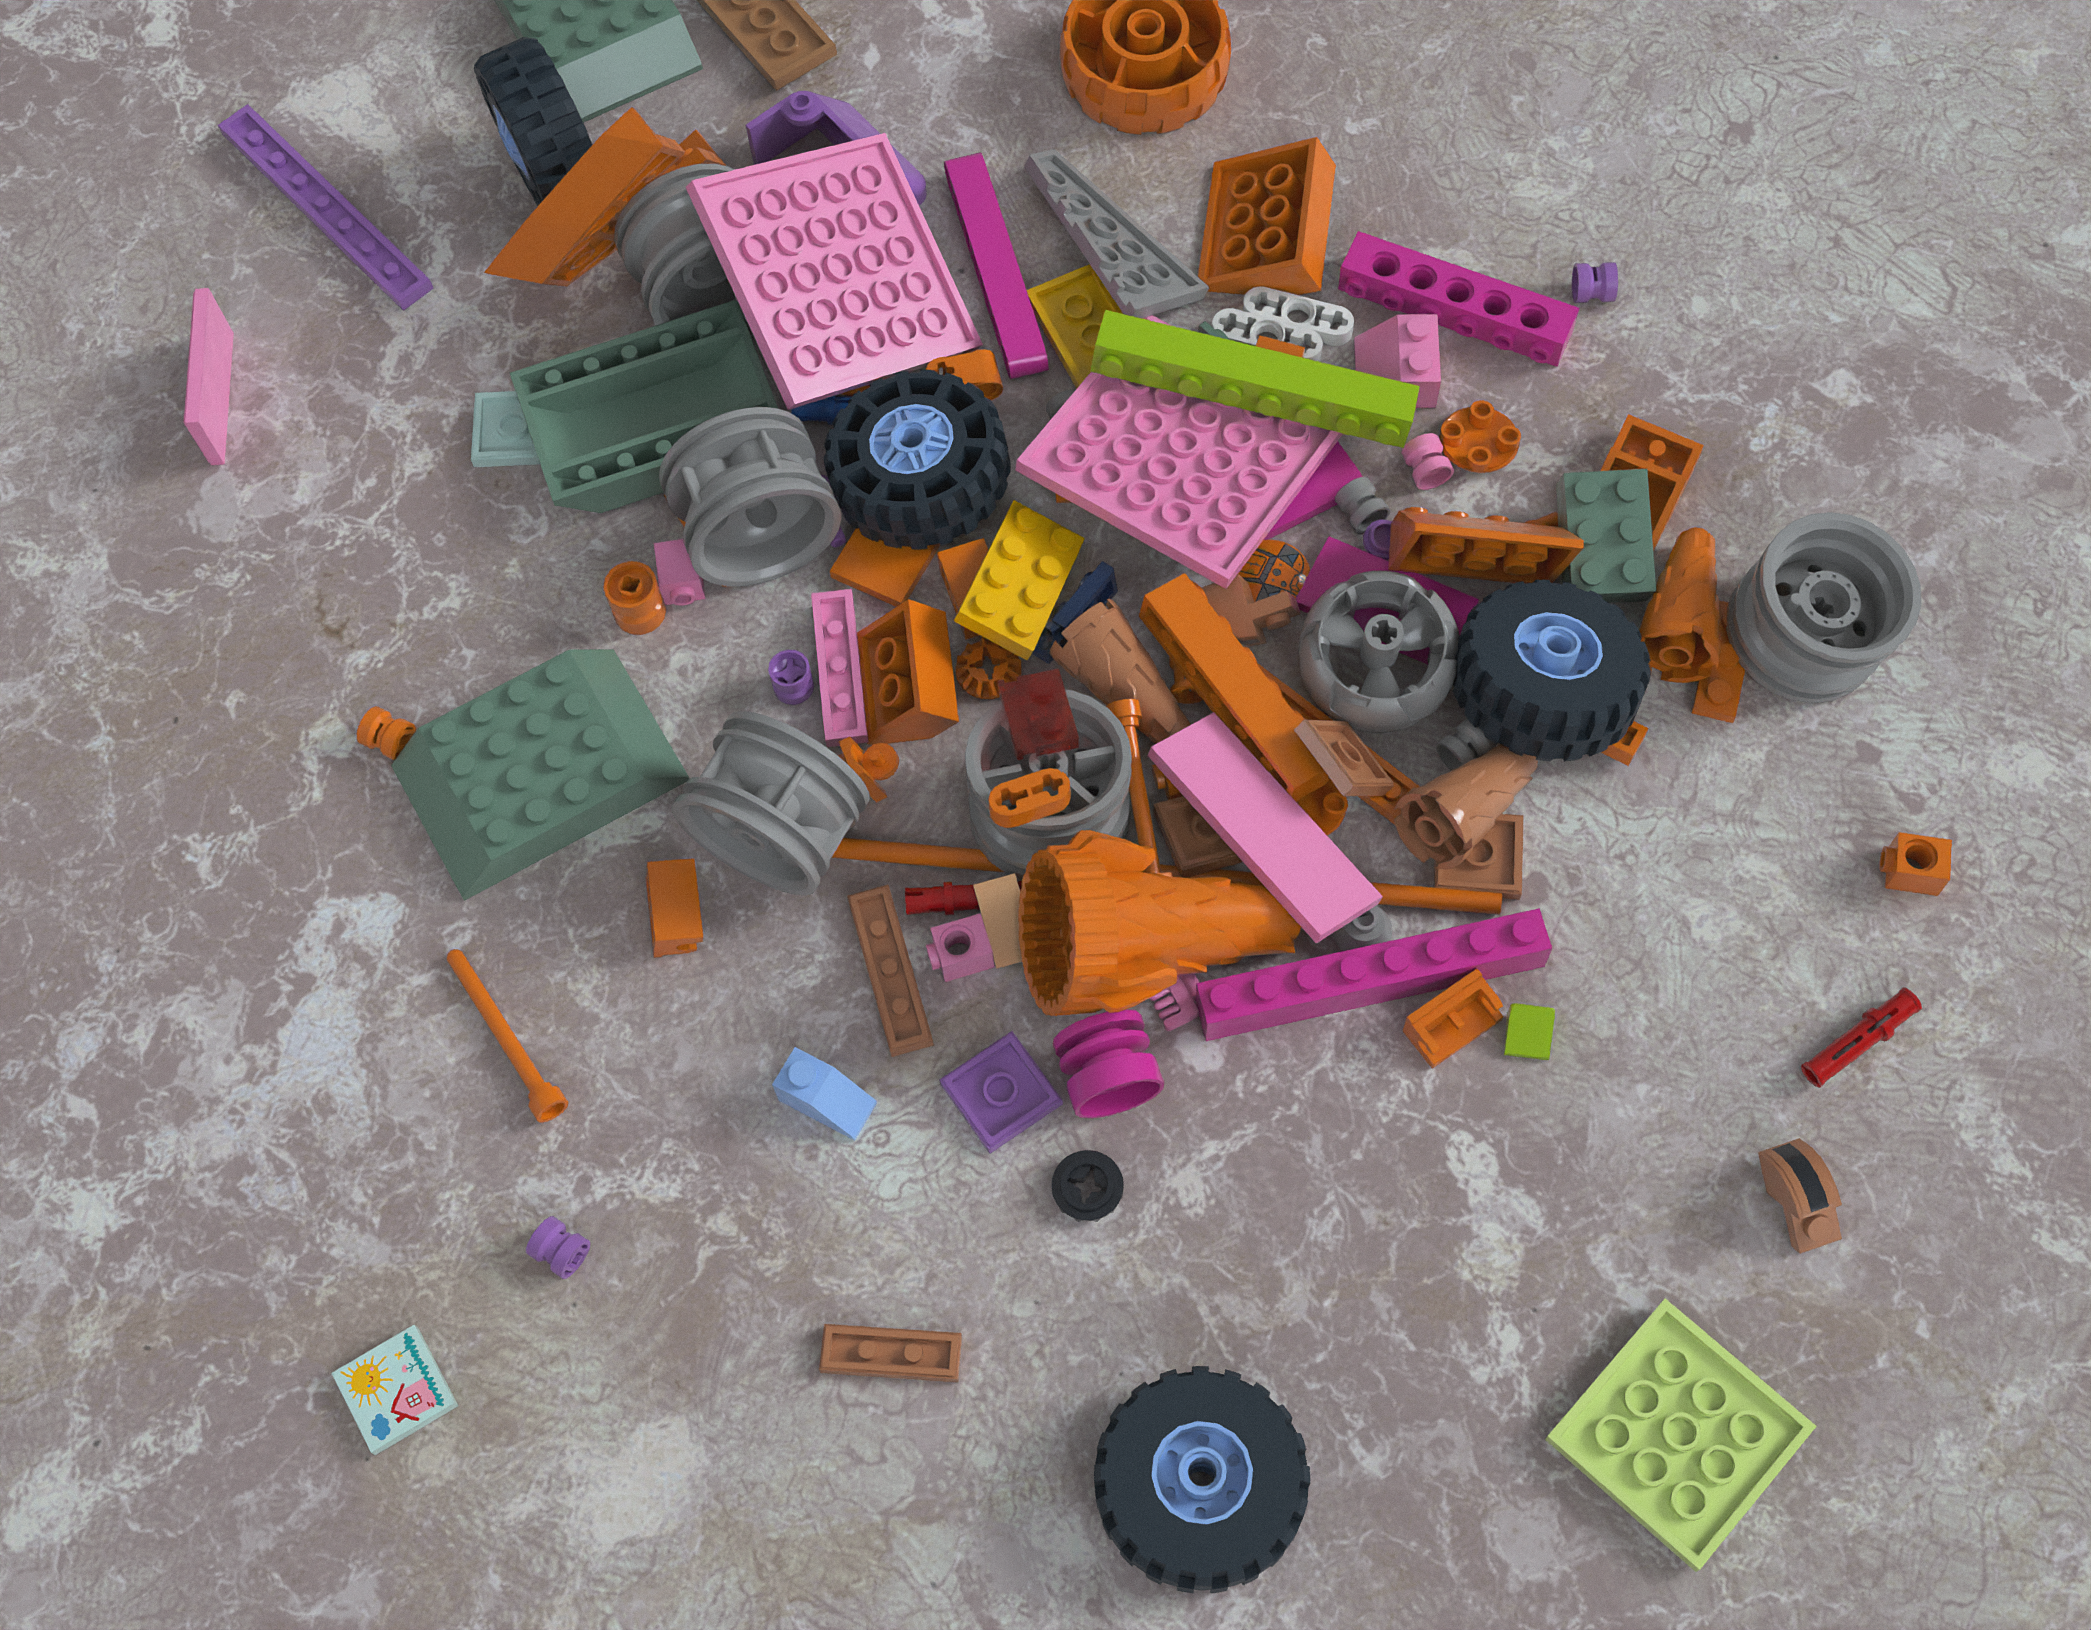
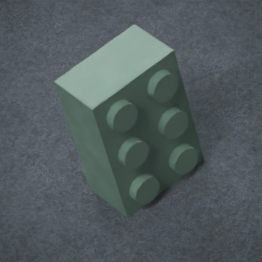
M1647 469L1563 473L1556 484L1558 527H1563L1583 539L1584 548L1562 572V583L1577 585L1576 588L1587 592L1590 590L1603 596V600L1608 603L1647 601L1656 592Z

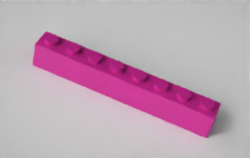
M1540 908L1196 983L1195 1002L1199 1010V1018L1205 1041L1447 989L1475 969L1481 972L1484 980L1542 968L1547 963L1552 951V945Z

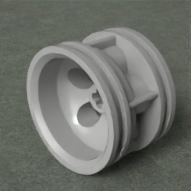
M752 407L734 410L711 418L683 435L669 449L661 463L659 470L660 484L671 511L679 519L686 522L683 530V542L696 573L708 582L723 586H748L780 578L794 572L816 558L829 546L839 530L841 511L829 483L819 472L816 464L815 450L806 428L799 418L787 411L770 407Z
M747 711L733 712L724 722L723 730L719 731L714 738L713 748L715 753L701 776L690 778L683 787V794L678 795L672 804L673 816L693 840L738 872L785 893L801 896L811 895L819 886L820 877L824 876L828 871L830 859L845 834L855 826L859 819V813L863 812L869 803V791L862 779L846 762L807 734L784 722L762 714Z

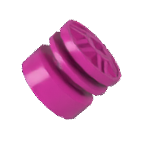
M1126 1009L1114 1013L1107 1011L1089 1016L1061 1030L1053 1038V1048L1055 1054L1060 1057L1059 1066L1061 1071L1066 1075H1073L1067 1081L1066 1088L1074 1113L1080 1118L1106 1117L1130 1110L1153 1099L1163 1090L1164 1081L1156 1057L1151 1053H1143L1149 1047L1150 1039L1148 1034L1143 1031L1145 1024L1142 1015L1136 1010Z

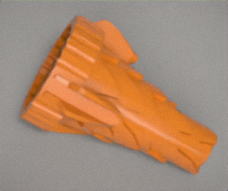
M1091 830L1078 831L1067 845H1048L1046 849H1041L1034 853L1031 861H1028L1019 897V944L1025 978L1036 1005L1039 1009H1042L1044 1014L1050 1016L1096 1013L1102 1009L1109 1013L1120 1012L1132 1008L1176 984L1177 975L1207 973V966L1237 963L1245 956L1295 953L1293 940L1298 937L1301 926L1264 885L1230 883L1231 879L1225 877L1181 878L1172 877L1171 872L1144 873L1142 871L1155 860L1156 854L1153 847L1139 846L1129 840Z

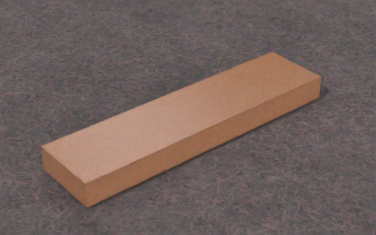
M889 885L847 895L891 1057L934 1046Z

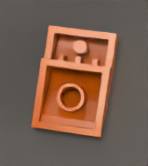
M1628 414L1600 471L1647 469L1654 552L1696 467L1704 445Z

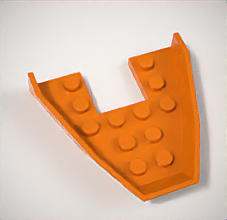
M631 107L595 141L530 214L484 273L534 283L567 287L617 250L614 242L615 225L622 210L643 187L660 176L682 167L696 164H720L724 166L726 164L698 130L695 129L686 139L678 144L676 140L655 134L635 108Z

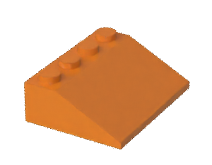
M1317 137L1214 162L1198 277L1209 286L1207 292L1245 295L1250 289L1260 286L1295 295L1321 291L1336 164Z
M1408 507L1404 510H1399L1391 522L1388 570L1508 583L1523 581L1524 584L1535 580H1550V583H1553L1582 551L1584 540L1563 527L1549 526V522L1544 520H1529L1525 523L1509 522L1507 517L1498 515L1480 519L1470 518L1467 513L1460 511H1451L1442 515L1428 513L1427 509L1421 507Z

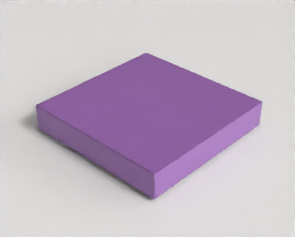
M1013 1031L939 1079L942 1088L990 1154L1063 1105L1060 1095Z

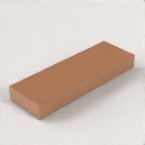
M824 1324L819 1371L820 1373L958 1382L962 1333Z

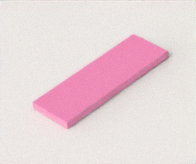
M1214 712L1150 748L1147 756L1315 943L1320 942L1378 905L1383 896Z

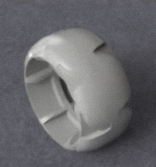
M1392 571L1359 573L1351 576L1348 581L1337 583L1326 590L1308 612L1303 623L1298 649L1302 681L1307 692L1322 711L1336 721H1347L1352 729L1369 733H1388L1414 726L1429 714H1433L1448 696L1457 675V660H1455V656L1458 651L1459 630L1452 613L1440 596L1431 589L1427 591L1414 578ZM1383 608L1398 612V618L1402 620L1399 621L1396 617L1389 614L1376 615L1368 621L1364 632L1353 617L1356 610ZM1330 644L1348 648H1360L1362 662L1371 669L1364 681L1361 694L1358 693L1359 687L1351 685L1350 688L1346 687L1335 674L1329 659ZM1429 647L1428 668L1423 678L1416 686L1412 684L1405 688L1404 693L1400 695V689L1389 669L1396 662L1399 651H1412Z

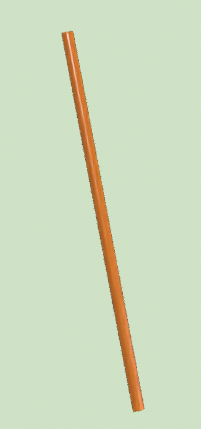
M843 838L831 857L1004 872L992 864L980 849ZM1160 864L1161 873L1171 872L1172 877H1180L1175 865ZM1217 869L1187 877H1225L1231 879L1230 883L1263 885L1252 872ZM1370 882L1383 896L1378 903L1380 905L1497 915L1501 913L1502 893Z

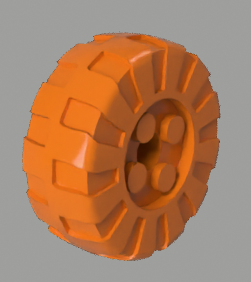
M1072 0L1064 16L1059 45L1061 69L1066 88L1071 98H1076L1082 106V111L1099 124L1103 122L1117 128V131L1141 135L1142 132H1157L1158 134L1182 128L1184 123L1192 119L1197 120L1213 106L1217 94L1223 90L1231 58L1229 22L1225 10L1220 9L1218 0Z

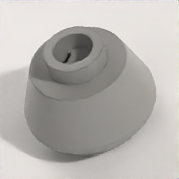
M1376 905L1335 931L1333 936L1340 949L1343 951L1390 941L1392 924L1385 911Z

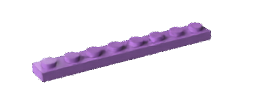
M248 104L218 125L222 135L403 311L434 289L430 279Z

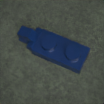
M1102 561L1093 572L1090 571L1084 575L1079 583L1078 590L1068 601H1063L1055 610L1052 621H1049L1047 627L1043 629L1032 655L1050 665L1054 660L1050 655V649L1055 640L1062 648L1068 642L1061 633L1089 608L1099 602L1106 606L1107 599H1112L1116 595L1118 588L1112 566Z

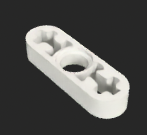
M1262 286L1250 289L1244 296L1243 311L1314 330L1321 336L1323 344L1341 346L1346 344L1352 337L1354 317L1345 307ZM1259 303L1266 304V306L1263 307L1262 311H1258L1255 309V307H1258ZM1278 307H1281L1280 317L1275 316L1278 311ZM1301 310L1307 313L1309 318L1304 322L1296 323L1291 321L1287 315L1291 311ZM1316 316L1321 317L1318 326H1315ZM1334 322L1341 323L1337 330L1330 329Z
M1234 308L1222 309L1213 318L1212 327L1223 331L1229 340L1256 346V337L1263 332H1270L1280 341L1284 342L1285 339H1289L1288 343L1302 347L1303 345L1310 346L1304 354V358L1314 361L1321 360L1323 341L1321 336L1314 330ZM1229 324L1236 326L1231 332L1224 331ZM1247 328L1250 329L1249 339L1244 338L1247 335Z

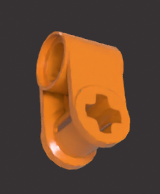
M975 350L961 355L938 357L929 362L926 370H934L937 374H939V369L943 368V375L949 373L962 378L964 384L969 382L983 391L984 397L991 401L998 398L1003 392L996 358L990 350Z

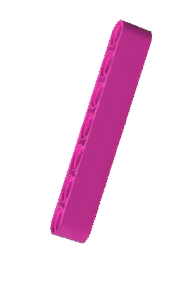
M979 152L946 160L943 163L949 191L1010 379L1047 371L1049 370V363L1045 345L982 153Z

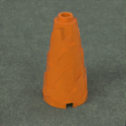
M1690 528L1681 532L1677 537L1664 570L1658 577L1656 592L1647 605L1639 628L1642 636L1641 642H1645L1649 652L1650 670L1652 672L1653 667L1662 671L1660 680L1675 683L1695 682L1711 676L1714 665L1716 670L1718 668L1721 653V637L1718 631L1719 597L1716 595L1715 539L1702 528Z

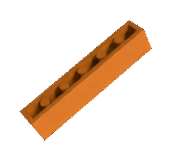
M1184 573L1145 594L1139 618L1211 711L1220 718L1295 801H1298L1325 785L1329 776L1294 731L1305 719L1298 711L1292 710L1284 700L1278 684L1273 679L1267 678L1257 665L1252 651L1240 644L1233 635L1232 628L1227 619L1222 615H1218L1211 607L1204 590L1199 585L1193 584Z

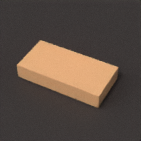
M1015 873L973 884L993 951L996 969L1022 962L1018 922L1020 889Z

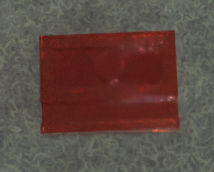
M1059 668L1018 676L1017 681L1007 683L1004 682V679L997 681L1000 700L1017 760H1022L1024 755L1036 753L1037 757L1079 748V736Z

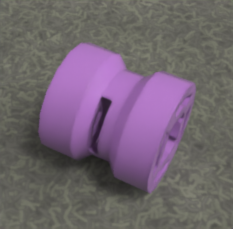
M1603 262L1599 267H1591L1588 263L1574 264L1572 271V298L1574 303H1587L1590 299L1596 298L1602 302H1614L1616 300L1618 270L1615 262Z
M788 649L780 651L773 656L769 662L768 672L775 696L781 702L789 705H797L809 699L814 690V682L809 662L805 655L797 650Z
M550 1216L532 1234L526 1247V1253L537 1262L547 1260L553 1273L562 1279H567L583 1263L591 1243L579 1233L571 1234L566 1232V1225L554 1216Z

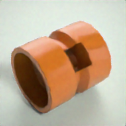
M627 561L616 565L609 571L605 577L603 588L616 624L623 631L634 635L650 633L658 628L665 619L666 606L655 573L651 568L641 562Z

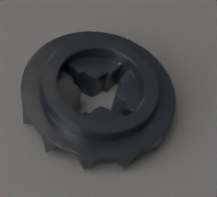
M1093 1150L1078 1151L1064 1158L1056 1167L1052 1177V1195L1061 1212L1066 1213L1077 1222H1098L1101 1218L1113 1213L1122 1199L1124 1189L1123 1176L1117 1164L1107 1155ZM1091 1170H1093L1095 1186L1101 1188V1191L1099 1193L1091 1192L1089 1198H1086L1085 1203H1082L1081 1189L1074 1186V1184L1077 1182L1084 1183L1087 1176L1089 1177Z

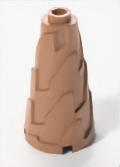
M1107 599L1106 605L1108 608L1102 602H1099L1081 614L1061 633L1068 641L1063 648L1055 640L1050 649L1052 658L1072 677L1084 684L1105 705L1123 699L1139 700L1142 719L1138 721L1139 728L1137 730L1143 732L1154 744L1190 726L1191 723L1176 703L1177 699L1166 686V682L1159 674L1150 654L1133 632L1129 621L1124 616L1120 607L1111 599Z
M1499 744L1482 756L1470 760L1451 772L1440 775L1421 787H1414L1398 801L1395 809L1401 808V814L1394 819L1400 838L1409 851L1423 863L1429 858H1433L1439 862L1433 868L1447 870L1456 867L1471 854L1474 846L1495 826V820L1514 802V797L1533 779L1531 775L1538 768V760H1536L1535 756L1523 754V756L1517 755L1509 751L1508 747Z

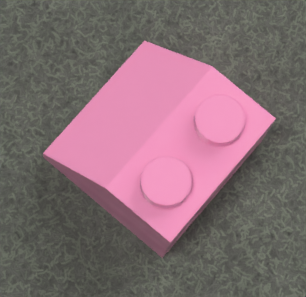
M1437 314L1396 315L1354 338L1356 371L1420 386L1416 408H1436L1441 385Z

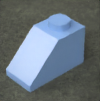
M794 1047L772 1084L780 1102L854 1141L877 1104L873 1097L836 1068Z

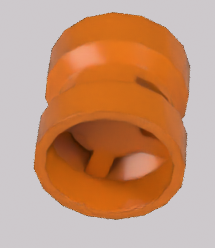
M375 706L368 710L361 719L356 733L357 741L370 749L379 748L384 756L395 760L416 732V727L405 719H393L389 711Z

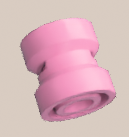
M1433 433L1423 434L1410 440L1405 444L1401 452L1406 464L1413 468V480L1418 489L1421 490L1433 489L1444 484L1454 473L1450 460L1442 455L1443 446L1439 437Z

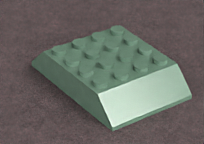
M494 0L517 40L522 37L536 38L544 47L564 81L583 122L703 69L682 16L672 0Z
M737 300L510 372L554 505L596 513H603L664 493L659 480V470L665 455L683 435L699 424L721 414L744 408L770 407L778 409Z
M614 649L567 650L419 727L391 765L464 901L684 784L690 779Z

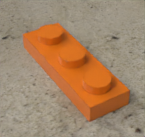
M1719 600L1718 631L1721 637V653L1718 668L1716 670L1714 665L1711 676L1698 681L1691 713L1733 723L1737 714L1745 669L1740 665V658L1729 642L1726 631L1729 602Z

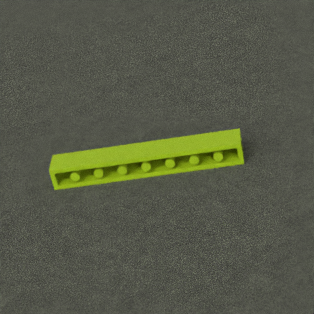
M1105 310L1090 371L1107 377L1142 384L1147 387H1155L1188 397H1196L1225 406H1233L1266 416H1274L1401 448L1405 446L1413 423L1420 388L1417 385Z

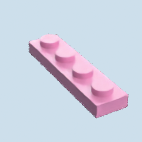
M852 589L811 593L826 746H840L839 741L849 736L857 744L867 743L868 735Z

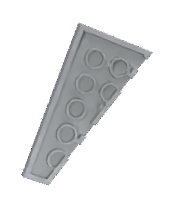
M1051 149L1029 155L1024 168L1123 314L1145 318L1204 299L1209 286L1058 151Z

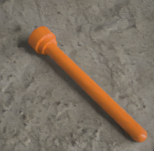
M1137 699L1114 701L1107 704L1106 707L1122 723L1130 741L1132 772L1129 793L1139 846L1153 847L1156 854L1155 860L1143 872L1161 873L1136 729L1139 728L1138 721L1142 719L1140 703Z
M458 949L451 950L447 954V961L530 1091L528 1094L530 1100L528 1107L540 1123L556 1118L568 1107L566 1097L558 1086H553L550 1082L543 1080L463 952Z

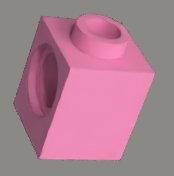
M683 539L654 543L658 584L665 605L675 604L683 606L691 604L696 600L706 599L703 578L694 570Z
M981 913L930 928L933 943L926 945L932 969L941 968L945 982L995 968L993 951ZM957 943L969 946L968 951L961 955H953L948 952V949Z

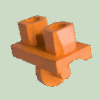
M850 736L839 741L843 753L838 756L862 779L869 791L870 797L876 803L887 798L885 790L875 780L888 779L897 771L899 756L894 748L886 743H877L867 748L864 752Z

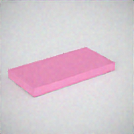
M200 288L195 289V292H193L184 424L210 465H224L234 333L210 289Z

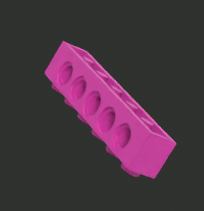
M1360 231L1357 232L1340 269L1338 290L1344 291L1354 298H1363L1383 305L1388 310L1400 311L1406 314H1437L1438 325L1454 330L1462 336L1474 337L1491 343L1499 349L1511 350L1528 356L1538 363H1547L1558 367L1574 331L1580 309Z

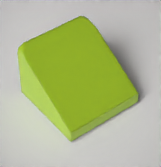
M1512 1003L1507 1012L1504 1055L1549 1060L1555 1009Z

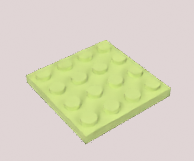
M1664 1299L1545 1440L1691 1569L1697 1572L1817 1426L1667 1299Z

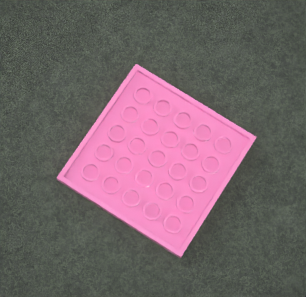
M886 133L695 179L685 187L788 410L869 385L880 378L885 380L894 377L895 373L911 372L927 367L929 362L938 357L966 354L983 346Z
M1153 315L1148 316V317H1145V318H1142V319H1146V320H1150V321H1154V322H1158V323L1170 325V324H1168V323L1162 321L1161 319H1159V318H1157V317H1155V316H1153ZM1091 372L1017 459L1015 471L1227 589L1343 434Z

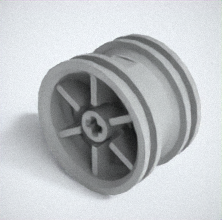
M696 164L666 173L647 184L633 196L618 218L614 233L617 252L624 261L629 274L642 284V298L655 325L737 300L685 188L692 180L735 170L731 167L720 164ZM739 305L740 311H741V313H742V316H743L744 321H745V324H746V323H748V322H747V320H746V318H745V315H744V313H743V311H742V309H741V307H740V305Z
M1834 512L1810 514L1791 522L1782 529L1768 545L1758 562L1749 569L1732 592L1727 607L1726 631L1728 639L1740 658V665L1756 682L1771 692L1793 701L1808 703L1834 701L1852 693L1876 671L1879 664L1907 639L1917 623L1921 609V585L1916 569L1905 550L1884 530L1869 521L1853 515ZM1854 631H1864V636L1860 637Z
M1058 688L1030 689L1008 696L993 705L977 721L969 735L965 751L971 832L978 848L992 864L1006 874L1015 873L1017 878L1023 879L1028 861H1031L1034 853H1037L1038 850L1046 849L1048 845H1067L1078 831L1091 830L1122 839L1126 838L1131 818L1129 785L1132 772V755L1127 733L1122 723L1109 708L1094 698L1073 690ZM1048 768L1058 769L1069 778L1071 798L1064 810L1012 828L1001 827L990 818L988 798L995 786ZM1051 786L1043 788V791H1048L1050 796L1058 794V791H1053ZM1096 789L1099 793L1094 797L1087 790ZM1009 800L1002 802V805H1006L1008 810H1013L1010 807L1012 804Z

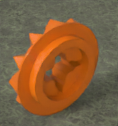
M982 637L979 642L972 645L967 643L961 655H957L956 677L962 689L968 694L980 699H996L1008 694L1017 685L1021 676V660L1018 655ZM985 656L991 659L993 665H997L993 668L991 680L988 679V674H985V670L980 668L983 666Z

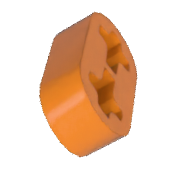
M1048 768L995 786L988 798L990 818L1001 827L1012 828L1064 810L1071 798L1069 778L1058 769ZM1051 786V789L1058 791V794L1050 796L1048 791H1043V788ZM1009 800L1012 805H1016V808L1008 810V807L1002 805V802Z

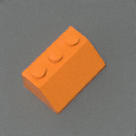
M908 599L857 632L868 735L867 744H890L931 739L959 722L946 611Z

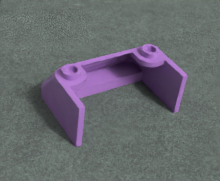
M809 91L792 93L745 125L754 165L768 162L816 128L833 145L880 134L849 103ZM892 146L917 203L921 205L927 196L925 178Z

